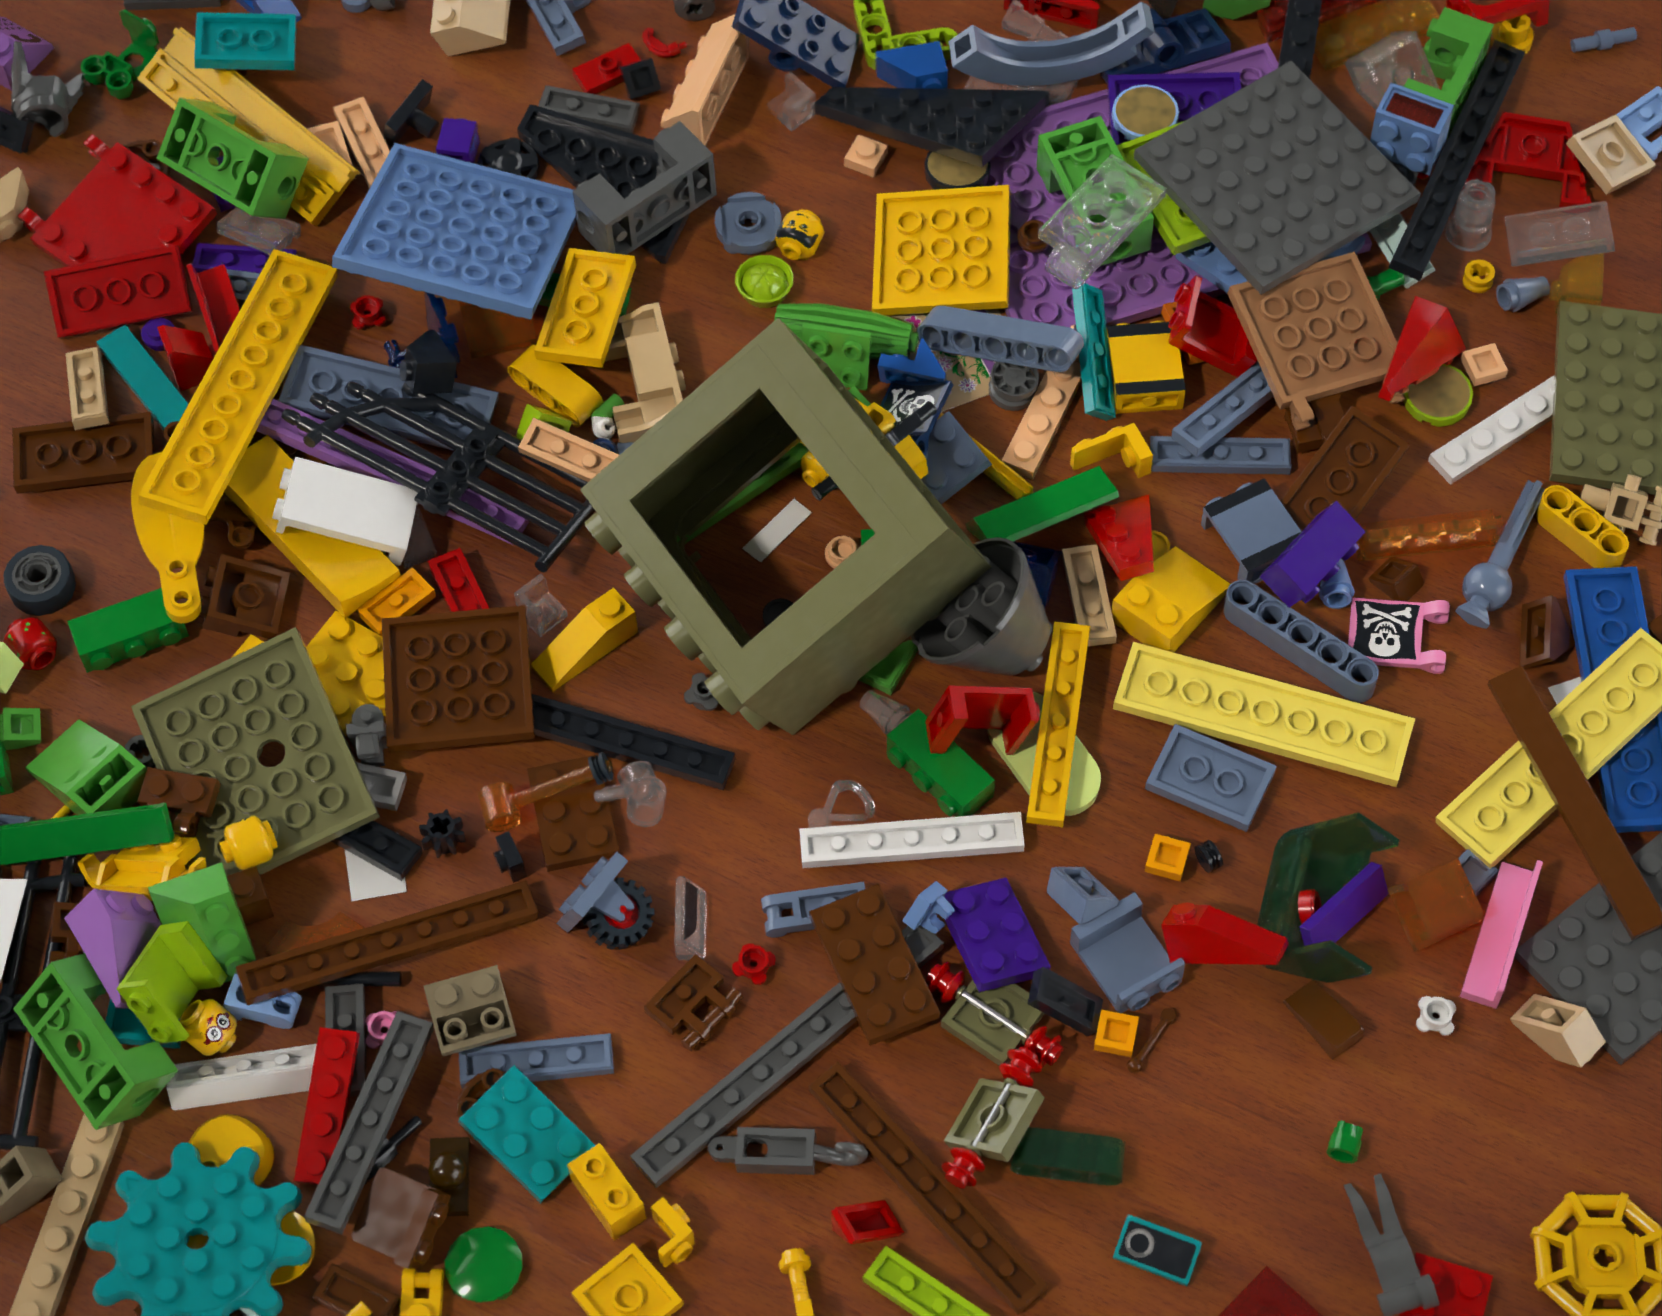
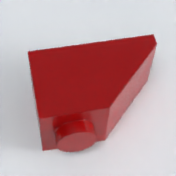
M167 325L158 326L157 329L180 391L199 385L216 355L213 344L207 345L202 332Z

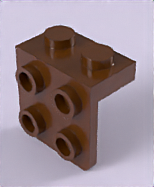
M380 1168L375 1175L353 1228L352 1238L355 1242L395 1258L393 1262L407 1269H421L433 1250L432 1241L436 1231L443 1224L449 1209L447 1204L451 1195L389 1168Z

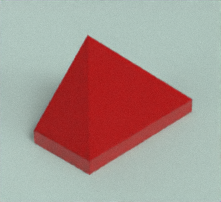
M885 1200L835 1207L831 1211L832 1230L850 1245L900 1237L904 1233Z

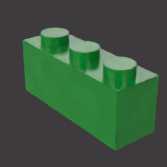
M162 588L67 621L78 654L87 673L94 670H104L113 663L127 658L140 657L147 651L161 646H170L183 638L189 637L185 623L174 622L168 617L164 606Z
M917 709L887 734V757L897 768L901 769L903 767L911 774L914 784L925 793L927 791L930 792L937 799L940 809L950 817L953 815L955 817L972 816L994 797L995 780L954 741L944 754L930 753L925 723L927 716L920 709Z

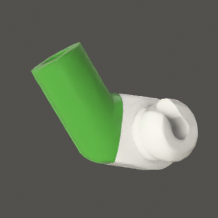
M617 394L610 396L591 415L592 431L599 439H610L615 433L616 427L613 421L612 407L625 405L624 401Z

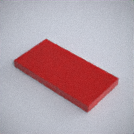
M177 244L43 271L58 338L193 312L181 253Z

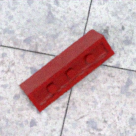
M188 264L186 266L215 353H217L240 311V306L225 264L200 273H196L192 264Z

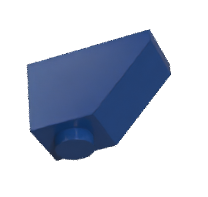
M940 41L876 51V75L879 79L897 88L947 89L948 70Z

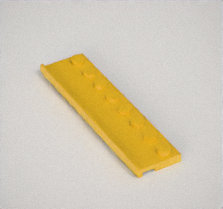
M176 27L172 32L175 34L164 50L160 48L137 79L174 110L179 98L214 102L236 115L234 126L259 141L286 144L308 157L309 160L290 206L317 227L357 174L360 175L361 172L235 69L195 68V37L184 28L180 27L178 29Z

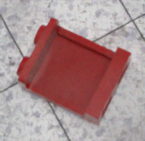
M1195 275L1188 284L1183 283L1176 292L1174 302L1177 303V306L1168 324V327L1171 329L1168 343L1238 378L1257 361V358L1235 309L1201 292L1202 278Z

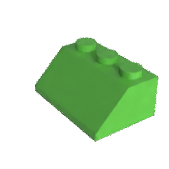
M222 862L148 887L162 925L188 921L228 977L224 983L233 979L234 973L236 974L235 966L257 960Z

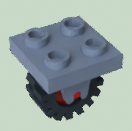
M616 852L609 860L602 856L596 865L590 869L581 881L586 887L584 888L582 885H579L558 909L563 913V916L556 924L568 933L582 919L583 925H588L589 927L587 931L589 937L594 935L597 938L595 943L600 946L605 943L607 944V949L612 950L615 947H619V950L626 949L629 945H634L644 937L647 930L652 926L653 920H651V917L655 913L654 908H650V904L653 901L651 896L646 897L643 894L646 891L643 886L639 888L634 886L636 881L630 879L628 882H624V878H616L614 880L628 862L627 859Z

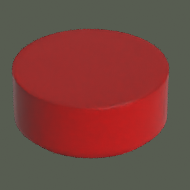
M1315 889L1301 890L1299 892L1298 912L1300 922L1303 924L1322 907L1320 895Z

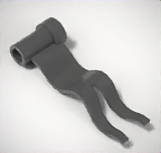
M1381 1173L1374 1175L1384 1234L1381 1235L1360 1194L1351 1183L1344 1185L1364 1244L1372 1258L1384 1292L1376 1295L1383 1316H1393L1421 1306L1425 1310L1440 1305L1430 1275L1420 1276L1410 1245L1403 1234L1390 1193Z

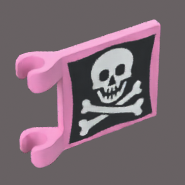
M1352 598L1348 645L1379 666L1418 668L1433 674H1442L1445 671L1446 653L1442 650L1421 652L1423 619L1436 624L1447 623L1450 608L1449 602L1435 600L1419 603Z

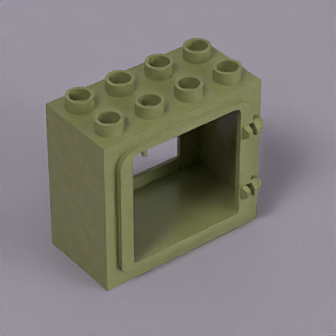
M779 318L772 322L580 489L596 510L584 522L589 532L608 553L613 555L618 551L631 566L624 573V577L636 594L650 607L658 604L672 619L664 627V630L675 646L691 661L698 657L713 673L704 682L714 698L731 715L739 711L758 731L767 723L772 722L791 735H794L841 694L851 691L862 676L927 621L936 619L948 603L992 567L827 363ZM802 441L876 534L752 639L695 565L702 558L701 554L696 550L692 555L688 556L685 552L684 546L687 540L685 536L688 534L689 536L692 535L798 442Z

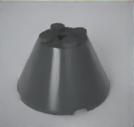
M995 537L974 543L975 547L992 567L948 603L936 619L927 621L911 635L912 642L917 645L919 654L923 658L935 664L1004 676L1016 675L1024 670L1033 671L1042 662V652L1053 631V625L1047 619L1027 558L1020 547L1005 538Z

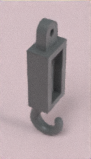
M738 1127L737 1137L718 1136L713 1138L708 1145L709 1155L714 1161L735 1163L737 1173L814 1175L815 1161L841 1166H855L865 1162L868 1157V1150L863 1145L857 1143L837 1142L835 1149L816 1144L815 1129ZM748 1144H766L768 1147L766 1156L747 1157Z

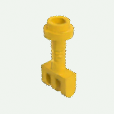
M801 1248L786 1250L781 1254L782 1259L779 1261L781 1273L788 1274L790 1277L796 1316H814L805 1271L811 1267L810 1257Z

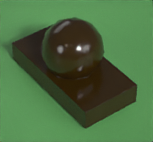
M469 1137L430 1139L429 1186L451 1195L447 1204L449 1209L446 1217L469 1216Z

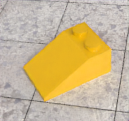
M1175 546L1154 561V572L1132 578L1113 599L1112 616L1114 624L1144 645L1175 653L1223 599L1230 583Z

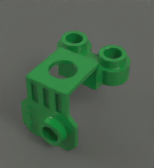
M123 9L119 12L123 26L130 34L132 43L118 57L107 51L103 56L90 55L81 62L84 79L93 85H100L106 82L108 92L117 99H126L131 95L134 89L133 81L137 80L157 53L156 45L159 44L156 33L157 29L147 18L141 19ZM131 55H141L144 61L138 67L133 68L132 65L125 62Z

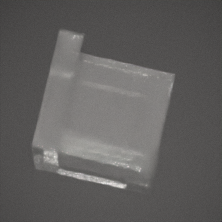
M790 71L785 75V91L769 101L767 109L790 131H793L816 115L814 105L816 102L815 93Z
M542 574L537 575L514 593L516 606L526 605L527 623L539 637L568 617L567 609L549 592L547 579Z

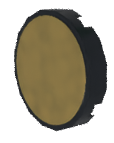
M929 151L924 162L925 177L935 190L982 187L988 183L991 163L989 161L983 167H979Z

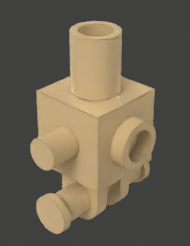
M1628 474L1624 486L1612 483L1610 491L1588 484L1584 485L1580 499L1590 507L1603 511L1602 516L1623 533L1626 527L1638 531L1639 524H1645L1643 535L1640 536L1639 541L1656 546L1659 529H1662V486H1656L1655 490L1657 492L1654 501L1650 502L1647 501L1648 493L1638 490L1642 478L1632 474ZM1644 509L1651 511L1649 517L1643 515Z

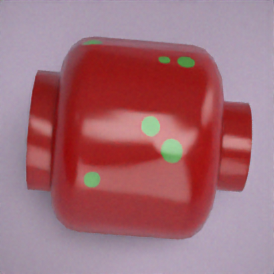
M20 618L13 621L8 626L3 642L24 663L21 668L24 670H41L47 667L56 656L57 639L38 618Z

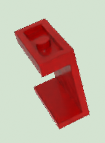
M949 685L925 720L930 753L944 754L960 730L968 728L1001 729L1006 755H1013L1021 743L1025 741L1026 736L1034 725L1039 721L1040 709L1038 703L1034 701L1032 688Z

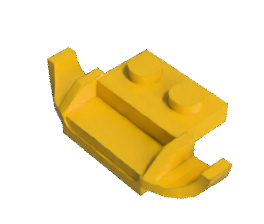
M174 834L175 838L171 842L124 848L118 854H111L101 863L94 853H88L77 862L86 881L93 889L144 894L150 901L153 900L148 887L207 867L206 859L199 857L188 867L189 870L185 869L184 865L201 851L197 838L180 837L177 834Z

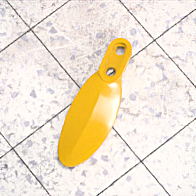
M156 453L145 458L135 472L131 491L132 514L142 549L150 563L160 574L164 606L168 617L177 623H189L195 620L201 613V597L196 565L203 548L204 524L139 504L138 495L161 453ZM183 568V570L178 573L172 572L173 569ZM181 598L188 599L185 603H177Z

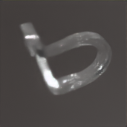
M838 780L832 785L824 808H817L809 813L808 824L810 828L831 826L832 821L865 822L874 816L875 805L872 797L861 784L852 780ZM846 790L855 792L865 806V813L831 814L838 793Z

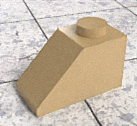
M19 167L0 178V243L11 238L17 231L22 229L23 221L17 216L27 205L29 188Z
M1534 994L1510 1018L1518 1029L1552 1058L1577 1067H1582L1590 1061L1594 1054L1605 1044L1603 1036L1586 1008L1542 995Z

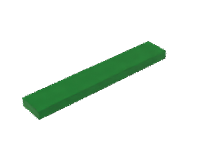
M152 804L1 825L0 865L171 842L175 835L167 804Z

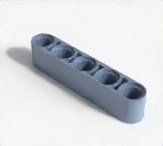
M948 306L932 308L916 331L919 332L918 341L920 342L921 338H923L931 350L1054 372L1067 371L1084 347V340L1081 334L1070 327Z
M1237 580L1229 585L1226 592L1224 615L1230 623L1348 700L1362 703L1372 697L1379 676V669L1371 659L1291 607L1288 608L1286 604L1252 582ZM1240 600L1246 602L1247 604L1240 605L1235 601ZM1269 619V620L1276 621L1277 623H1276V624H1269V623L1265 622L1264 620ZM1294 639H1303L1307 643H1298ZM1324 658L1334 659L1336 662L1329 663L1325 661ZM1356 677L1363 678V679H1365L1367 682H1365V683L1358 682V681H1356L1354 678H1356Z

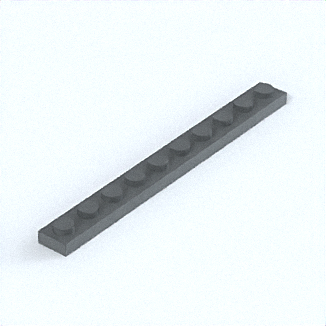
M907 926L901 931L919 969L943 950L944 943L934 933L921 926H918L915 930ZM840 982L630 1155L631 1162L655 1188H658L706 1148L713 1138L724 1133L858 1021Z

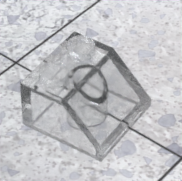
M1394 31L1344 62L1356 92L1375 110H1377L1391 82L1404 87L1407 79L1410 78L1440 89L1416 31Z

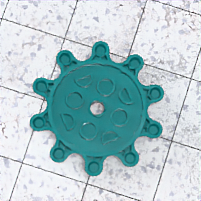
M182 1142L175 1146L170 1157L171 1170L160 1179L148 1180L137 1172L130 1170L120 1174L116 1180L115 1188L119 1197L126 1202L127 1211L117 1220L99 1221L91 1224L85 1234V1241L88 1247L95 1251L108 1252L115 1258L113 1270L97 1280L93 1287V1298L98 1304L111 1306L122 1300H134L141 1306V1316H229L233 1311L240 1308H248L258 1316H276L281 1312L283 1299L279 1292L271 1285L272 1274L281 1266H300L306 1263L312 1254L311 1246L307 1240L302 1237L285 1234L281 1229L283 1217L299 1207L302 1202L301 1190L296 1185L285 1182L268 1189L258 1187L254 1183V1175L259 1167L260 1160L256 1151L249 1147L238 1148L231 1158L219 1167H207L202 1164L198 1149L187 1142ZM190 1235L192 1237L195 1235H207L209 1238L207 1244L200 1249H191L187 1246Z

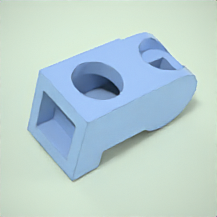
M234 973L224 1001V1008L235 1016L236 1020L241 1021L242 1018L266 1023L276 1028L290 1029L293 1026L302 997L298 993L292 992L247 1006L237 974Z

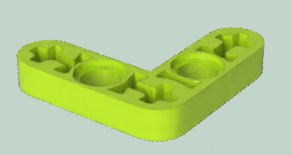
M854 0V15L866 62L872 69L876 70V46L881 45V50H888L908 45L940 41L945 61L951 59L948 41L957 36L953 29L941 27L892 36L883 0ZM865 3H870V6H872V13L867 14V7ZM871 25H877L883 30L880 33L871 34L866 31V28ZM941 42H946L948 46H943Z

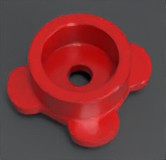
M364 295L353 301L350 305V310L354 313L352 325L356 329H363L365 326L383 325L386 318L381 311V308L384 306L382 299Z
M747 943L742 946L738 961L732 964V972L737 977L745 976L751 979L753 984L761 985L766 982V973L769 967L775 965L776 957L772 952H766L761 946ZM755 961L757 966L752 967L750 963Z

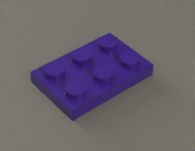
M1007 878L948 891L944 897L953 906L954 912L944 921L979 992L1033 979L1034 971L1041 967L1050 970L1051 966Z

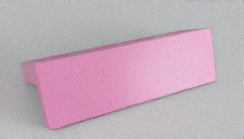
M1537 860L1533 871L1505 862L1501 863L1461 990V998L1497 1009L1512 966L1542 867V861Z

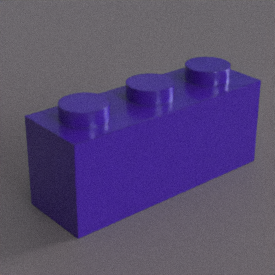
M1335 501L1321 511L1259 577L1288 608L1300 600L1306 604L1321 590L1317 584L1321 580L1324 582L1328 581L1339 571L1340 567L1337 565L1339 560L1346 561L1360 548L1356 542L1366 531Z

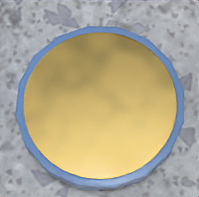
M1147 84L1132 86L1122 91L1115 99L1112 109L1114 128L1118 133L1120 131L1124 134L1125 139L1129 141L1175 125L1178 122L1179 116L1177 102L1171 94L1160 87Z

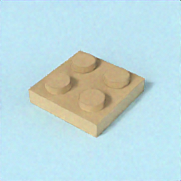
M1616 114L1573 135L1566 142L1606 195L1650 173L1656 166Z

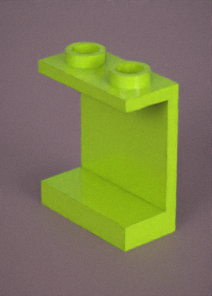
M185 921L160 925L116 989L126 1001L129 1009L135 1013L147 1029L150 1037L162 1044L185 1041L188 1038V1032L179 1022L181 1015L198 990L221 987L228 976L191 924Z

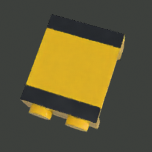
M1169 322L1120 323L1115 326H1107L1108 346L1115 386L1114 402L1116 414L1183 409L1186 389L1179 348L1168 343L1171 329L1168 327Z

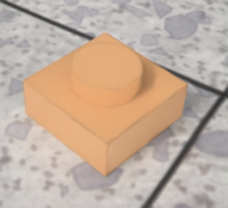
M858 134L844 158V166L875 177L888 154V145Z
M1495 343L1463 351L1461 361L1473 386L1506 378L1508 369Z

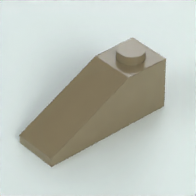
M16 1145L0 1160V1225L38 1203L63 1180L46 1148Z

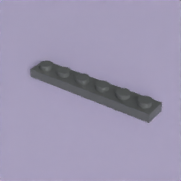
M397 1011L304 1215L307 1223L343 1234L433 1033L434 1026L432 1022Z

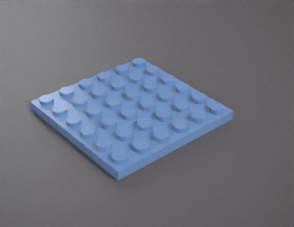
M394 143L332 258V267L348 273L371 277L382 282H390L412 288L416 291L428 292L447 299L458 300L477 305L481 308H488L531 320L577 221L573 197L574 190Z

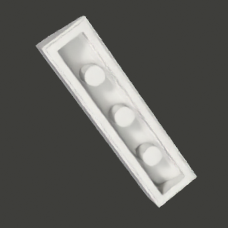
M317 1044L174 1064L178 1072L167 1084L171 1108L173 1110H182L309 1091Z

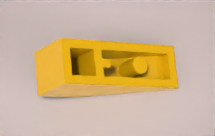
M613 587L587 605L531 663V668L548 688L554 692L638 633L634 609Z

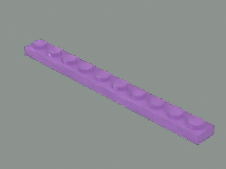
M275 399L272 400L256 430L338 468L402 485L322 441L313 448L308 447L303 441V438L308 433L298 429L296 425L293 426L287 423L282 418L283 411L286 408L300 413V416H306L319 424L324 421ZM341 428L334 431L426 482L436 473V471ZM470 489L460 498V500L521 533L529 523L528 520ZM451 510L446 515L512 544Z

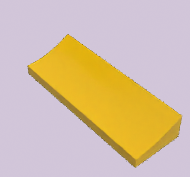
M266 435L246 449L224 493L346 619L357 608L400 577V570L381 550L290 526L285 527L283 534L276 532L278 520L272 519L277 498L284 499L285 490L279 488L284 468H292L294 461L269 435Z

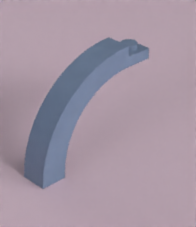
M1141 1L1107 24L1069 38L1051 41H1018L995 36L975 25H971L948 42L953 68L975 78L994 83L1034 86L1074 81L1093 76L1120 65L1136 56V44L1155 33L1150 6Z

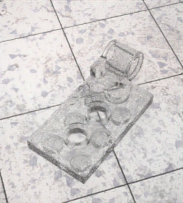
M1111 154L1039 229L1038 238L1055 248L1046 262L1045 270L1071 288L1078 289L1166 197L1167 188ZM1112 193H1123L1127 198L1122 201H1116L1110 198L1109 195ZM1100 214L1106 220L1101 223H1095L1088 217Z

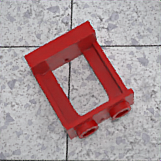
M1446 0V8L1491 24L1525 14L1530 18L1535 27L1548 24L1550 0H1504L1490 5H1477L1469 0Z

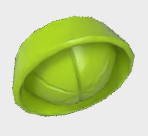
M773 255L751 257L739 266L735 274V284L739 293L749 304L758 308H771L785 300L794 281V274L790 265L783 259Z

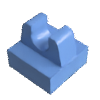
M934 882L918 895L902 921L913 930L921 926L932 933L940 931L945 926V923L937 917V914L947 919L954 912L953 906L944 897L948 890L939 882Z

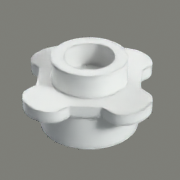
M1422 997L1418 1002L1421 1012L1420 1018L1416 1021L1417 1028L1421 1032L1432 1030L1438 1031L1444 1036L1450 1035L1454 1030L1452 1017L1456 1011L1454 1002L1442 997ZM1437 1013L1440 1017L1435 1019L1433 1014Z

